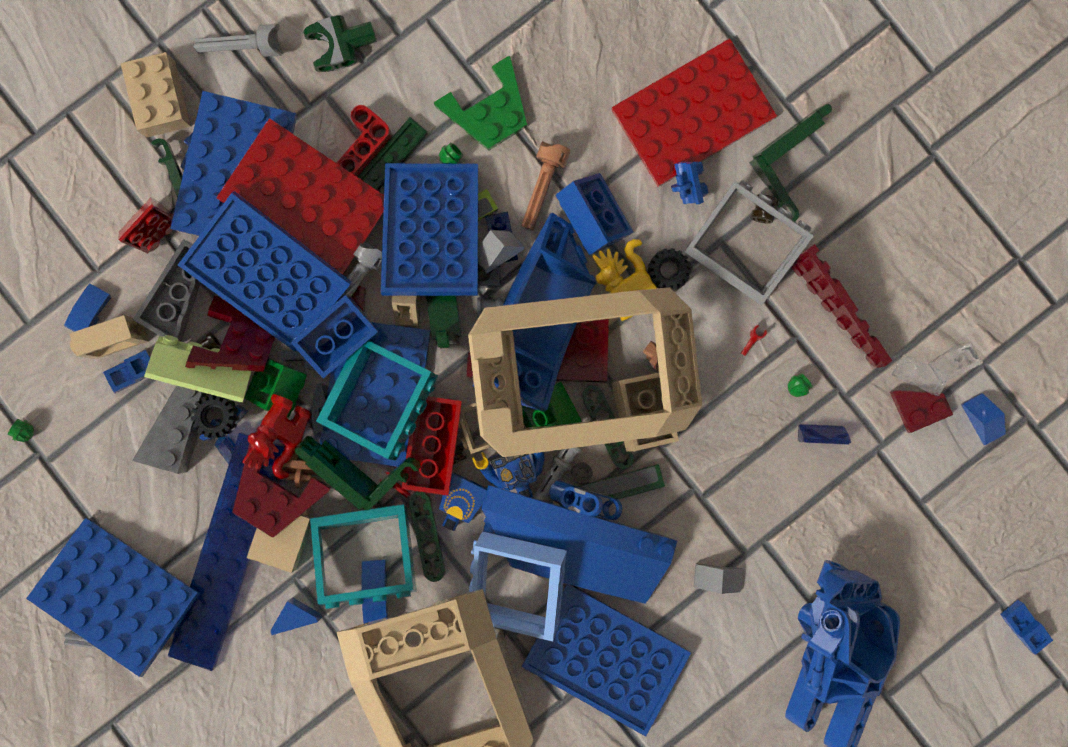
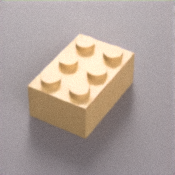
M166 52L121 63L133 118L138 132L148 138L191 127L176 62Z
M659 373L611 383L619 417L635 416L663 410ZM677 432L658 437L624 441L626 452L678 442L679 439Z

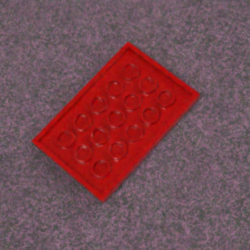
M730 38L621 101L611 109L657 187L676 177L674 164L678 162H702L777 117Z
M270 118L216 197L224 203L230 194L235 191L341 274L345 272L355 257L353 255L360 244L364 243L384 212V195Z

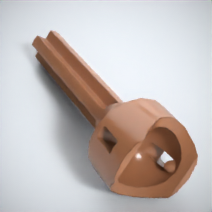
M544 141L541 142L536 158L540 159L544 164L541 167L521 224L522 227L534 230L552 176L554 175L555 167H566L570 155L569 148L560 144L552 146Z

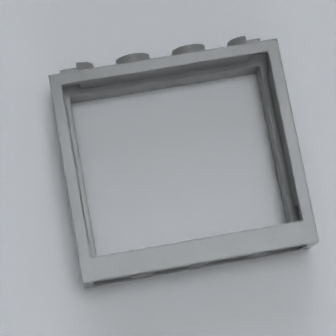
M735 180L686 248L685 253L762 306L814 235L810 232L812 227L802 220L796 223L790 218L793 214L783 207H780L779 210L770 205L773 202L770 198L762 193L757 196L751 191L753 187L744 180H741L739 183ZM736 191L801 235V238L762 290L697 246Z

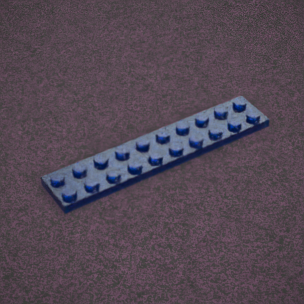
M242 432L238 434L190 587L198 591L200 595L176 628L168 653V657L210 671L215 669L250 561L247 555L257 529L232 513L244 467L242 461L247 455L249 447V434ZM273 443L279 450L278 453L273 452L276 459L283 452L284 446ZM269 458L268 466L263 465L259 472L275 481L276 476H274L272 470L275 459Z

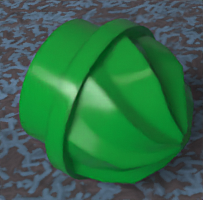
M450 142L442 147L439 157L442 164H459L463 154L455 144Z
M802 373L792 376L788 383V391L795 397L808 395L809 390L813 387L808 378Z
M17 419L7 435L13 437L12 440L25 442L34 436V427L27 420Z

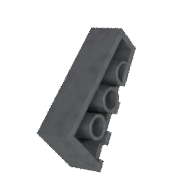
M184 239L133 318L134 321L159 336H173L181 342L201 283L178 266L179 262L193 245Z
M176 385L132 461L176 474L186 473L198 436V429L193 427L195 422L191 421V416H194V413L191 411L192 408L197 407L195 405L197 401H201L202 397H208L210 394Z

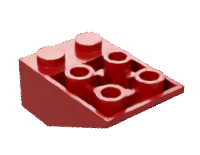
M150 197L121 228L118 240L148 254L157 249L160 245V240L165 235L173 231L170 229L173 214L160 202Z

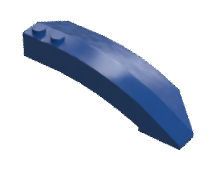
M554 213L549 215L527 254L503 306L590 296L597 282L594 275L589 274L586 267L587 259L581 246H577L572 235L575 232L570 223ZM577 322L513 330L522 406L543 412L547 411L564 354ZM495 377L494 379V385L496 388H498L499 386V380L497 377Z
M488 485L481 508L485 517L488 518L494 534L567 551L563 583L644 604L647 603L671 565L677 545V540L664 535L596 516H586L556 504ZM506 558L512 568L550 579L551 567Z

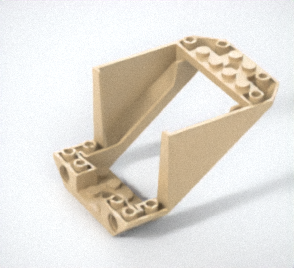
M670 287L487 307L483 309L468 335L480 436L502 457L645 439L679 432L687 429L702 407L692 309ZM653 314L663 410L635 416L524 428L513 330ZM495 377L499 380L498 388L494 385Z
M483 589L434 603L432 606L388 619L385 617L337 632L350 683L381 747L412 746L411 743L405 744L380 692L377 678L471 650L499 725L425 747H531L534 739L502 629L493 626ZM417 632L421 637L420 644L416 646L410 645L407 641L408 633Z

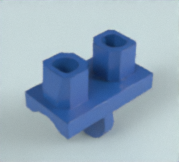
M678 162L674 164L677 183L671 186L672 192L680 193L683 204L703 203V197L709 192L707 185L704 182H700L698 177L704 171L702 162Z

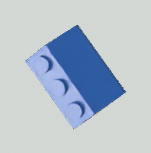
M601 173L575 180L556 194L561 208L565 211L572 227L575 229L589 255L600 250L602 251L634 233Z
M345 294L290 343L318 374L325 378L373 337L378 330L348 294Z

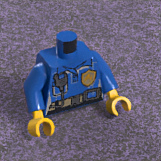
M481 452L483 457L481 461H476L474 457L472 458L475 467L480 469L485 479L495 487L508 491L516 489L517 493L533 497L529 483L537 481V476L542 473L545 461L544 452L502 457L500 454H497L488 459L486 454Z

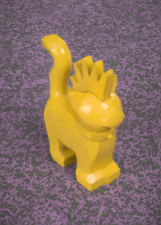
M632 239L625 246L626 257L633 263L635 272L624 280L620 275L628 266H622L624 259L618 262V252L614 253L613 258L610 249L606 250V256L600 250V259L595 254L592 255L600 269V273L596 275V282L606 286L605 291H608L609 294L658 289L647 273L642 258L634 253V248L642 245L641 240ZM632 316L620 317L621 321H624L631 318Z

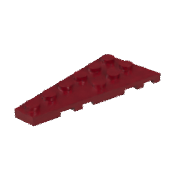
M814 244L804 250L791 266L793 271L799 277L802 276L806 280V286L811 293L817 294L820 297L824 309L834 314L837 318L836 323L842 330L848 331L852 336V343L857 348H862L867 354L865 356L867 361L877 368L886 367L892 362V359L875 336L869 335L870 326L866 320H861L855 314L858 308L841 282L836 278H831L829 275L831 267L827 261H822L816 255L819 251L817 246Z
M609 319L584 321L576 324L556 381L607 383ZM468 352L466 376L473 378L471 355Z

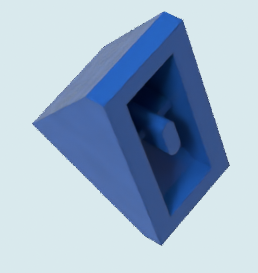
M983 393L961 404L983 445H987L1006 434L1005 413Z
M292 597L286 602L270 631L271 635L317 623L322 619V615Z

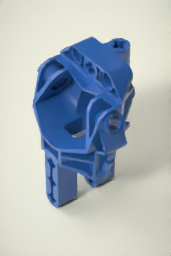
M825 560L817 580L821 589L816 590L815 594L817 597L814 602L805 604L798 614V620L805 634L802 633L801 638L808 644L801 660L802 669L786 709L785 717L805 732H809L815 726L823 704L837 703L824 737V744L827 747H857L876 696H880L885 680L896 662L900 616L892 607L881 602L882 595L878 581L857 570H848L839 563Z

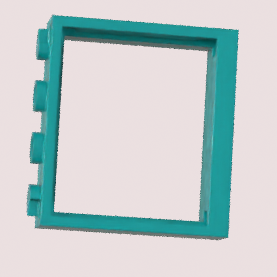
M367 341L347 358L316 422L387 459L396 461L401 451L404 452V444L408 436L413 434L416 428L415 422L419 414L424 412L427 406L426 400L429 394L435 390L436 387L434 385L439 375ZM372 351L422 375L386 448L336 423Z
M404 504L370 509L369 511L362 510L310 518L318 605L325 606L326 609L340 608V603L349 602V606L364 604L363 600L373 598V602L386 601L387 596L396 595L397 599L411 597V592H417L408 509ZM398 518L405 584L327 596L321 530Z

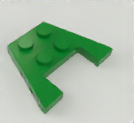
M510 56L492 66L493 72L503 87L469 109L463 111L451 92L433 102L436 109L448 116L452 122L464 129L468 135L488 151L527 127Z

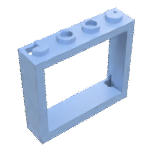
M482 531L478 540H474L473 549L471 550L474 559L470 567V573L473 574V578L470 582L469 592L483 589L486 596L488 553L551 567L546 617L487 603L494 627L553 642L560 621L567 551Z

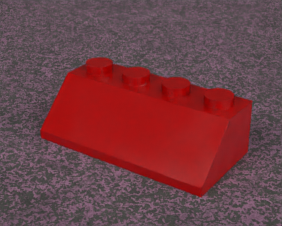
M428 396L426 400L427 406L424 412L419 414L415 422L416 428L413 434L409 436L406 458H415L419 461L421 467L419 471H413L411 467L404 468V472L409 475L406 483L402 482L401 489L449 496L462 401Z

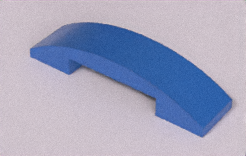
M386 559L362 561V590L386 587ZM373 598L363 600L364 624L385 617L388 619L387 600L381 602H373Z

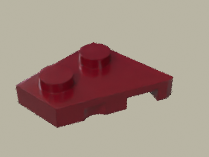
M897 390L890 392L907 433L915 432L953 415L944 393Z

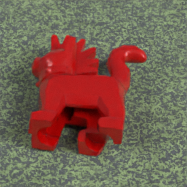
M273 394L271 397L273 402L271 409L263 418L257 431L248 435L251 449L242 462L244 464L249 462V468H253L256 464L255 468L260 470L262 463L267 467L269 458L275 459L273 452H279L273 444L277 439L283 444L284 450L275 459L272 470L274 476L278 479H285L289 476V473L283 471L282 467L290 461L296 446L301 443L306 425L312 414L308 410L296 406L294 418L292 420L287 419L293 402L285 397Z

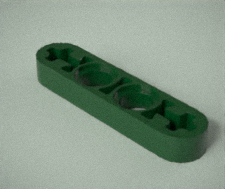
M595 385L586 387L582 392V399L592 420L596 421V414L599 410L607 411L609 419L615 418L602 390ZM590 389L593 392L597 391L599 393L596 397L598 404L603 401L605 405L597 407L593 412L590 408L595 406L593 401L586 399ZM624 441L617 442L616 444H604L616 467L627 469L632 465L634 457L631 451L626 452V448H620L624 455H629V458L626 459V465L622 462H617L616 459L619 458L617 451L614 453L611 451V448L619 447L622 443L624 444Z
M418 491L409 500L424 576L431 582H437L445 574L441 544L431 498L426 492ZM418 495H421L422 499H426V503L423 504V510H429L430 514L416 516V512H421L420 506L414 504ZM420 519H429L431 521V529L422 531L418 525ZM432 541L435 543L436 551L433 554H427L424 551L423 545L425 542ZM439 556V560L435 559L434 562L435 567L440 568L441 571L438 572L437 577H434L433 573L428 572L432 568L431 561L426 562L425 558L432 559Z

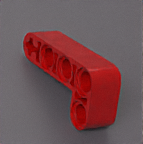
M358 105L351 111V119L362 134L336 162L344 169L348 164H355L354 170L350 173L356 177L392 138V133L386 122L365 105ZM361 115H368V119L365 122H358V118ZM380 129L386 130L383 137H375L376 131ZM365 146L370 147L368 154H360L361 148Z

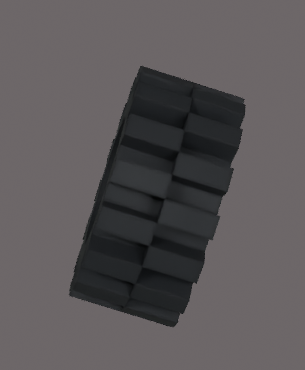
M666 248L657 252L651 259L647 272L656 287H670L676 291L688 281L691 274V263L687 261L688 257L684 256L682 251H675V248L667 250ZM673 262L676 264L678 274L675 278L667 279L663 277L660 271L663 263Z
M208 395V397L204 396L201 398V401L195 403L196 408H192L191 412L194 413V416H191V421L195 422L193 427L197 428V432L203 434L204 437H225L226 434H231L233 432L232 429L238 425L235 423L236 420L239 421V416L236 415L239 411L238 408L234 407L236 404L230 401V399ZM214 407L220 408L224 414L223 421L217 426L211 425L207 420L208 411Z

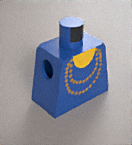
M452 472L449 496H442L439 507L440 510L448 513L442 526L455 531L460 520L469 523L482 506L487 488Z

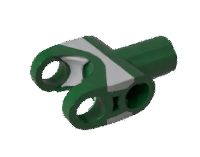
M341 15L319 20L307 26L303 31L306 40L317 39L318 41L323 40L329 43L328 51L321 58L313 62L314 69L317 72L336 71L350 67L357 63L354 49L377 42L371 21L347 28L345 18Z

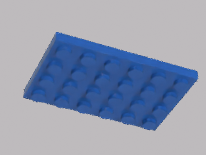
M203 91L170 229L200 236L224 204L216 197L268 119L270 118L293 134L297 114Z
M385 163L381 269L382 296H478V164Z
M235 191L230 194L178 264L179 267L293 351L297 349L290 342L333 306L352 282Z
M372 322L378 332L368 341L426 369L431 330ZM372 351L336 423L386 448L422 375ZM346 360L330 373L327 398ZM322 425L324 431L321 432L320 444L326 440L348 460L397 467L406 459L409 436L404 444V452L401 451L395 461L387 459Z
M85 518L26 599L138 677H143L200 593L92 520Z
M566 584L562 592L559 627L553 642L536 638L522 663V667L646 737L691 652L577 587Z

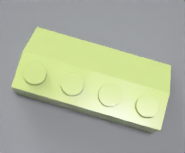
M169 335L159 336L144 377L243 403L251 371L232 370V367L210 369L211 367L195 366V368L185 367L186 361L193 345L203 348L202 345L195 342L184 343L178 341L176 337ZM213 348L211 351L219 352L220 349Z

